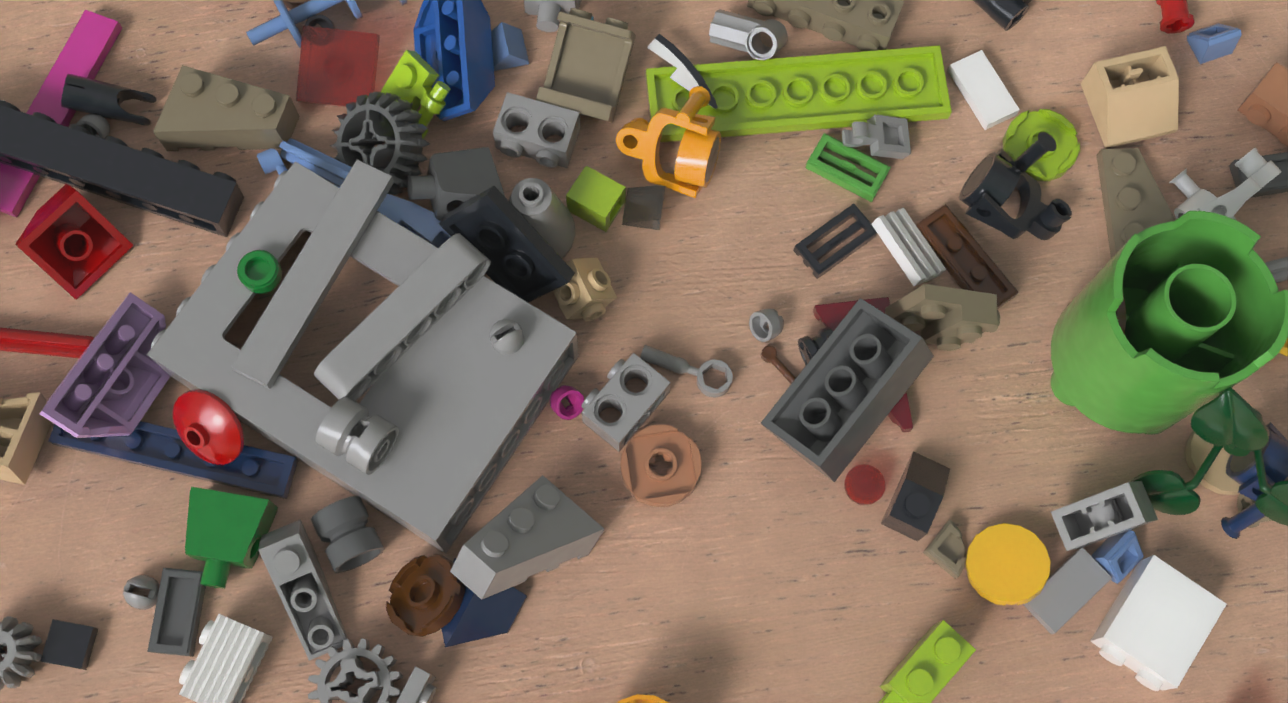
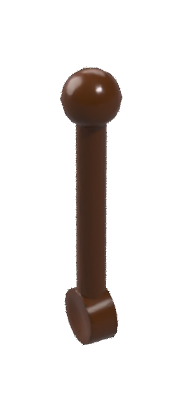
M773 346L764 347L761 353L763 361L772 363L792 384L796 377L776 357L777 350Z

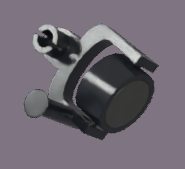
M1046 132L1039 133L1038 140L1016 160H1013L1002 148L997 153L994 152L985 157L970 174L960 192L959 199L969 206L965 214L1003 232L1012 239L1020 237L1026 231L1041 240H1049L1061 230L1062 224L1071 218V208L1061 199H1054L1048 206L1041 202L1040 184L1025 172L1045 153L1055 151L1057 145L1054 138ZM1015 187L1019 190L1021 197L1019 213L1016 219L1011 218L1001 208Z

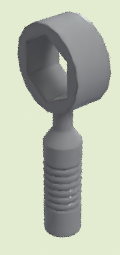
M647 345L643 348L640 356L643 361L666 368L667 370L669 369L678 374L689 373L697 376L696 382L699 390L708 397L716 398L723 396L731 387L732 371L721 360H709L703 363L700 368L690 366L683 358L670 355ZM711 368L725 372L726 383L719 389L704 385L703 374Z

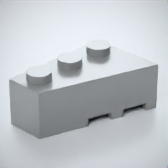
M542 475L463 544L450 572L482 600L523 583L529 576L541 571H552L565 561L575 557L580 559L588 556L603 533L604 528Z

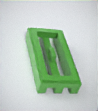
M824 133L807 161L805 168L872 202L891 167L853 147L843 146V142ZM824 148H827L841 155L842 157L874 172L875 174H877V177L875 178L874 176L856 168L854 164L846 160H841L823 151Z

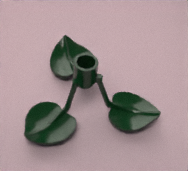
M1232 387L1225 389L1214 400L1198 408L1192 416L1190 424L1193 431L1201 439L1214 445L1192 480L1185 482L1179 474L1173 471L1153 470L1142 473L1130 481H1142L1155 510L1170 515H1186L1198 509L1201 499L1193 490L1198 487L1222 448L1234 456H1246L1252 451L1255 457L1259 488L1264 492V494L1256 498L1255 505L1269 519L1288 526V481H1280L1271 486L1266 478L1262 450L1269 441V430L1263 421L1261 413L1252 408Z

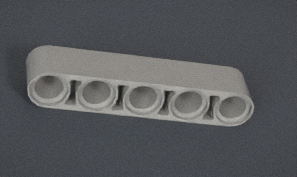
M460 233L451 236L319 363L314 376L339 400L342 397L348 396L356 401L484 276L491 261Z

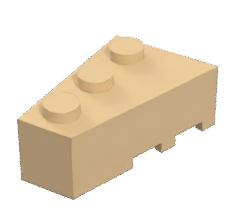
M41 392L27 393V397L2 399L0 396V480L26 485L52 424L51 421L40 415L41 410L47 403Z

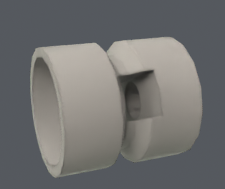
M348 396L342 397L331 407L320 424L316 434V443L336 456L346 454V461L349 464L370 475L380 467L389 455L396 442L399 429L379 415L368 417L369 411L366 407Z

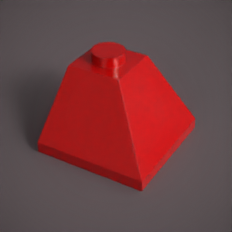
M67 183L36 211L15 244L76 300L134 246L76 189Z

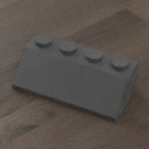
M860 298L762 420L761 424L806 462L835 482L934 355L921 336Z

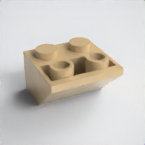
M1166 46L1094 62L1081 82L1105 149L1175 133L1178 130L1179 78Z

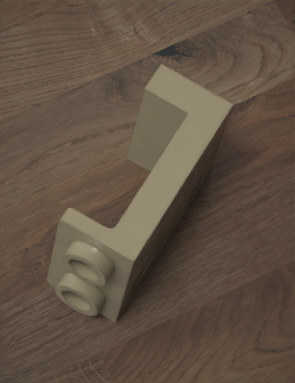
M570 8L569 14L559 12L557 20L560 21L544 87L539 86L536 100L613 123L636 35L633 31L627 30L629 23L607 18L605 24L591 20L592 13L575 8Z

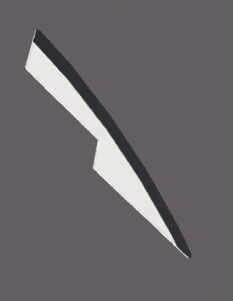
M658 34L647 48L677 68L670 78L688 91L696 86L706 88L710 94L709 105L717 109L718 106L703 77L690 60L674 44L661 34Z

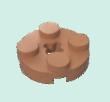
M670 425L645 427L638 431L624 448L620 463L621 476L625 487L636 501L654 507H668L682 502L693 493L701 474V456L696 443L690 437L688 438L685 434L679 432V429ZM663 456L665 462L672 463L673 467L667 469L664 476H658L657 471H651L649 465L655 463V457Z

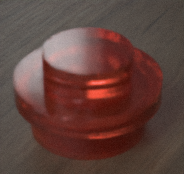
M865 464L858 465L852 468L846 475L844 489L847 496L853 502L859 505H871L882 497L885 491V480L877 468Z

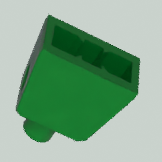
M191 487L185 553L196 560L206 561L200 582L201 585L225 589L231 566L253 568L259 555L258 549L261 536L269 532L278 510L274 503L269 499Z

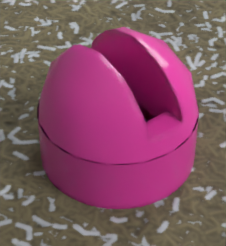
M561 385L551 393L549 401L552 410L560 418L571 420L582 412L583 408L581 405L584 397L576 388ZM564 397L570 403L566 408L561 402Z

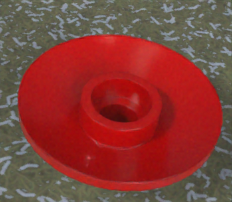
M200 389L189 390L178 397L173 407V421L178 435L188 449L202 460L216 465H225L238 458L244 447V433L239 419L230 406L215 394Z

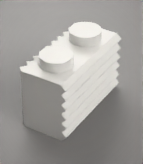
M218 614L216 620H210L202 630L199 643L203 646L196 661L190 660L181 673L179 683L183 687L179 695L197 703H242V699L245 697L246 691L249 689V685L257 672V668L261 664V660L272 641V636Z

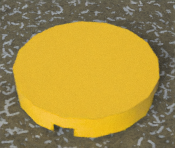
M1002 523L989 526L974 537L967 550V576L977 593L988 601L1006 606V604L1021 605L1030 602L1041 593L1049 578L1051 560L1046 546L1035 533L1020 525Z

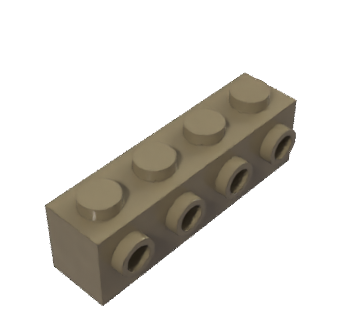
M748 0L747 7L753 8L761 15H772L788 21L794 27L816 31L830 40L843 41L857 46L861 51L886 50L904 1Z

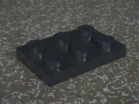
M495 186L448 212L439 222V225L450 236L460 233L491 261L486 274L496 284L528 303L568 284L575 274Z

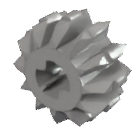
M9 616L0 622V653H6L3 647L7 646V654H1L4 660L0 661V690L5 685L8 688L19 687L21 676L28 678L34 676L35 673L30 664L32 661H40L42 657L41 654L33 652V649L43 642L39 636H30L34 627L26 622L19 624L17 618Z

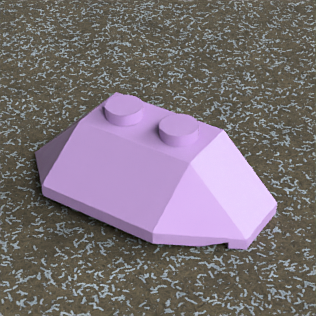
M130 292L41 410L40 415L76 438L129 436L170 378V375L147 355L151 350V344L155 336L166 328L165 316Z

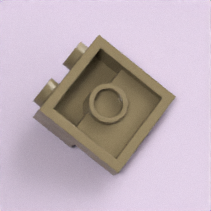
M923 284L885 308L886 315L911 331L921 330V337L925 343L935 344L937 349L944 351L957 350L961 348L963 343H973L976 339L982 337V333L995 332L1000 323V313L997 310V294Z

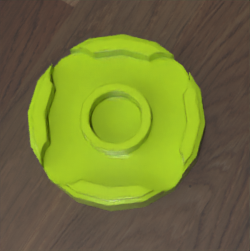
M1050 109L1022 112L1011 121L1003 137V150L1013 160H1016L1038 140L1039 133L1046 132L1056 142L1057 147L1055 151L1045 153L1025 172L1037 181L1048 182L1062 177L1074 165L1080 152V142L1078 144L1077 131L1074 125L1062 114Z

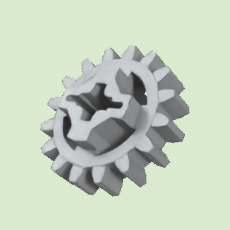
M361 638L357 648L354 647L351 640L345 639L343 640V651L339 652L336 648L330 646L327 648L330 659L327 662L320 659L315 661L321 672L320 675H311L308 678L310 682L317 684V690L309 693L308 699L320 700V703H332V700L341 699L347 703H370L376 691L383 689L377 703H391V697H398L402 692L394 687V682L403 678L401 672H391L390 670L397 661L394 656L381 658L385 647L377 644L372 651H369L370 644L367 639ZM360 657L372 660L380 671L368 672L364 670ZM341 664L340 673L334 681L330 682L334 670ZM353 676L363 681H370L365 683V686L358 688V696L355 693L341 690L354 683Z

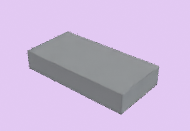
M1081 547L1048 578L1041 593L1023 605L1050 634H1054L1112 577Z

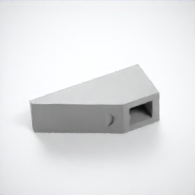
M301 519L262 535L258 549L309 661L328 653L327 648L330 646L336 649L342 647L343 640L348 638L318 557Z

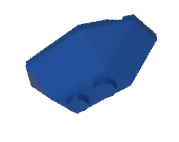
M424 0L413 29L415 51L439 74L432 88L437 81L445 83L450 88L449 93L444 99L446 105L440 114H435L439 119L447 121L475 111L495 87L490 16L481 0Z

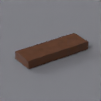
M946 204L916 224L946 270L962 289L997 294V309L1019 293Z

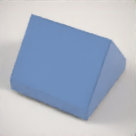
M501 22L491 31L494 71L528 65L529 60L522 30Z
M1218 23L1189 33L1187 41L1199 64H1203L1232 54L1242 33L1238 28Z
M1132 530L1107 538L1091 555L1112 577L1111 580L1117 584L1144 557L1137 536Z

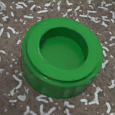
M254 250L242 257L237 267V274L239 280L249 291L266 293L273 290L279 284L282 277V269L277 259L270 252Z

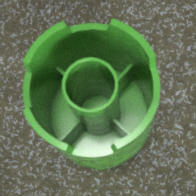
M1188 211L1175 221L1161 223L1149 227L1138 234H1134L1067 305L1057 320L1051 340V360L1054 371L1050 381L1052 391L1057 399L1066 405L1075 406L1086 417L1106 428L1125 433L1155 435L1164 432L1201 406L1215 399L1225 389L1240 383L1273 359L1282 349L1288 338V290L1279 292L1271 271L1261 257L1253 250L1261 236L1239 221L1206 211ZM1123 299L1125 300L1126 309L1125 335L1116 316V310Z

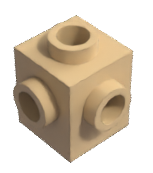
M598 258L571 259L566 264L575 274L568 284L553 290L558 306L564 313L566 320L582 318L586 322L595 320L604 315L606 312L605 307L617 298L611 286L610 278L604 271Z

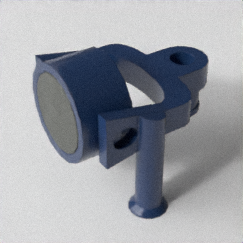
M1270 422L1266 425L1269 430V441L1263 447L1262 453L1267 482L1273 486L1275 483L1284 481L1288 477V440ZM1250 451L1246 456L1230 455L1226 464V474L1241 485L1239 486L1238 493L1256 501V498L1264 494V492L1259 488L1254 452ZM1254 503L1231 518L1223 517L1221 525L1227 535L1237 539L1240 537L1242 530L1266 516L1258 510Z

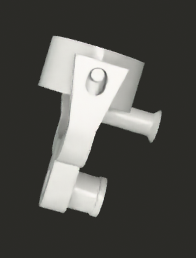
M1254 148L1234 164L1248 179L1234 190L1217 198L1211 192L1200 189L1187 175L1186 168L1169 182L1174 183L1188 198L1174 210L1175 217L1178 219L1188 211H1206L1236 220L1234 215L1243 204L1282 171L1272 160L1267 162L1258 153V150Z

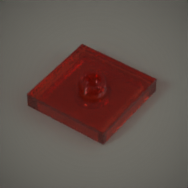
M303 26L296 101L346 108V104L356 102L357 96L373 93L375 91L380 35Z

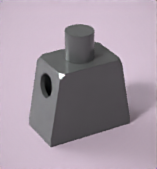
M489 147L433 154L429 160L427 175L409 176L407 183L409 199H430L435 218L439 221L448 212L492 186H495L504 195Z

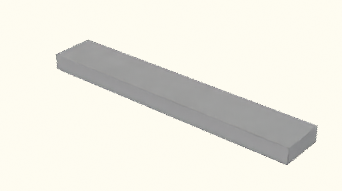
M356 160L232 363L231 368L235 372L271 389L392 187L394 180L391 175Z

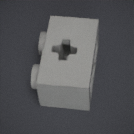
M1142 481L1127 482L1051 511L1067 551L1085 547L1158 520Z

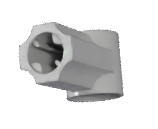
M719 9L715 12L711 22L709 36L711 43L748 52L751 57L757 60H767L785 46L788 33L785 26L777 20L768 19L762 21ZM761 32L770 35L773 41L772 47H767L762 43L760 38Z

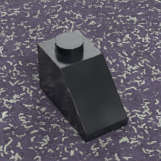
M913 451L881 524L917 542L928 534L944 497L950 468Z

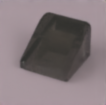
M652 185L628 188L622 225L660 230L666 186Z

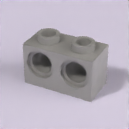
M507 92L493 130L495 146L502 153L510 157L518 158L522 155L535 159L539 164L546 167L554 168L558 165L568 168L581 129L580 112ZM517 125L527 127L522 132L510 131L512 127ZM552 135H558L563 138L555 143L546 140Z
M634 353L626 362L620 359L607 375V378L610 379L601 391L595 388L581 405L584 409L582 412L583 423L618 452L621 451L670 393L671 382ZM639 378L646 383L647 387L641 392L634 393L629 391L625 384L630 379ZM615 408L620 411L622 416L616 422L607 423L599 417L604 409Z

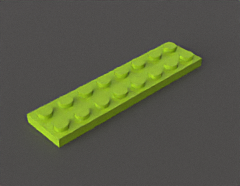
M940 45L693 65L703 77L718 106L715 109L708 104L702 107L697 114L715 117V123L711 129L720 131L721 137L852 127L853 122L867 123V120L874 115L905 118L908 122L949 119L952 113ZM675 66L646 69L650 121L661 108L680 111L689 99L690 91L670 78L677 69ZM672 123L667 124L662 132L660 142L681 141L686 128Z

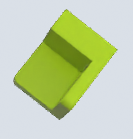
M588 166L584 167L566 194L567 208L572 214L607 232L626 202L625 186Z

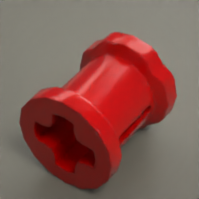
M1156 0V3L1161 6L1163 19L1159 22L1161 31L1167 34L1180 33L1195 24L1194 16L1189 14L1187 0Z

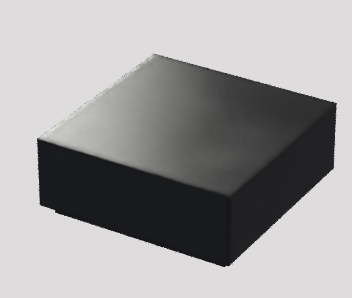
M53 619L40 662L87 670L99 628Z

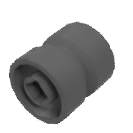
M352 496L336 501L318 511L311 518L321 541L330 542L325 552L335 573H342L360 567L378 557L385 549L376 529L366 526L369 514L360 496Z

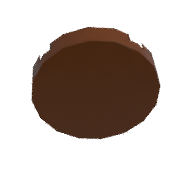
M434 554L435 556L430 557L422 555L414 558L402 567L392 580L389 588L392 595L390 603L386 601V611L391 622L408 635L423 637L436 633L447 625L460 609L465 594V585L450 572L454 563L442 554Z

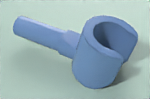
M271 148L257 154L258 161L265 174L277 170L280 175L283 171H288L277 150Z

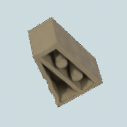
M182 65L153 132L167 151H179V148L201 147L203 151L215 150V147H237L239 150L281 149L279 147L280 143L291 139L300 116L289 95Z

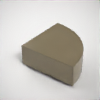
M949 520L923 553L956 579L960 576L965 566V547L961 531L954 522Z

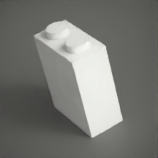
M1152 555L1140 560L1090 641L1101 648L1099 653L1106 660L1118 666L1124 664L1136 672L1135 678L1147 688L1154 691L1178 688L1227 604L1157 556Z

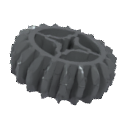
M373 92L369 93V95L357 96L356 102L346 104L347 114L337 115L341 126L332 130L337 135V142L330 146L337 150L338 155L334 159L353 167L356 160H359L391 175L394 183L387 194L397 195L403 192V187L407 188L409 176L423 174L418 165L419 162L429 160L422 154L423 147L430 144L422 139V134L428 128L423 124H418L422 114L412 110V103L401 99L396 94Z

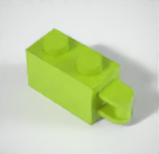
M944 620L934 624L879 686L886 694L878 703H931L976 649Z

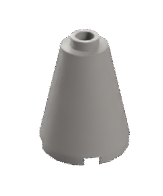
M527 178L520 181L514 187L508 201L563 259L572 248L575 237V223L570 211L544 181L537 178Z

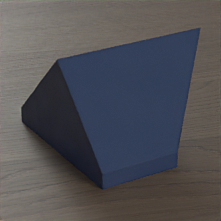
M465 585V594L460 609L452 620L441 628L445 647L504 633L508 634L527 595L511 587L481 600Z

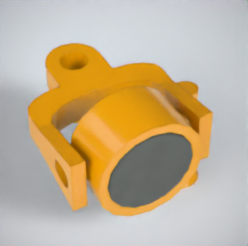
M702 86L693 87L689 92L688 101L680 111L661 108L652 117L650 123L643 118H635L625 124L617 133L616 144L618 149L628 156L643 159V174L650 183L664 186L696 198L702 187L706 188L715 170L721 144L720 131L711 129L715 123V117L697 114L702 107L709 104V91ZM671 123L686 128L677 154L675 174L666 173L662 169L659 157L662 132L665 126Z

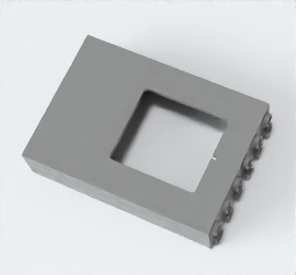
M295 161L288 171H283L278 176L274 184V190L267 199L255 206L250 215V221L241 233H236L232 236L226 246V252L218 263L210 266L205 271L201 279V285L194 294L182 301L177 309L175 319L168 328L160 331L155 336L151 344V350L147 355L181 384L191 390L200 389L215 394L230 406L240 422L355 496H360L364 502L446 554L549 402L551 393L559 387L579 357L577 332L483 276L371 386L359 404L368 409V417L379 415L397 426L399 432L392 450L376 471L367 475L346 461V454L336 456L316 443L317 431L324 417L331 409L330 406L281 375L277 377L273 386L269 389L235 372L231 365L239 354L240 349L225 340L226 333L256 295V293L249 291L238 278L237 267L242 257L254 250H265L274 255L280 263L304 231L311 233L314 231L339 190L334 184ZM377 211L350 257L395 285L400 286L438 248ZM510 319L517 322L522 328L524 341L522 347L517 352L504 355L498 353L493 348L490 341V330L498 320ZM510 328L497 335L496 339L499 340L504 335L515 331V329Z

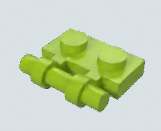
M406 50L381 92L396 94L401 99L407 100L413 104L412 110L417 111L421 104L422 106L418 113L422 114L418 124H423L427 127L433 116L440 114L446 105L444 99L449 93L450 88L441 81H437L432 88L439 74L416 51ZM428 129L422 134V139L425 138Z

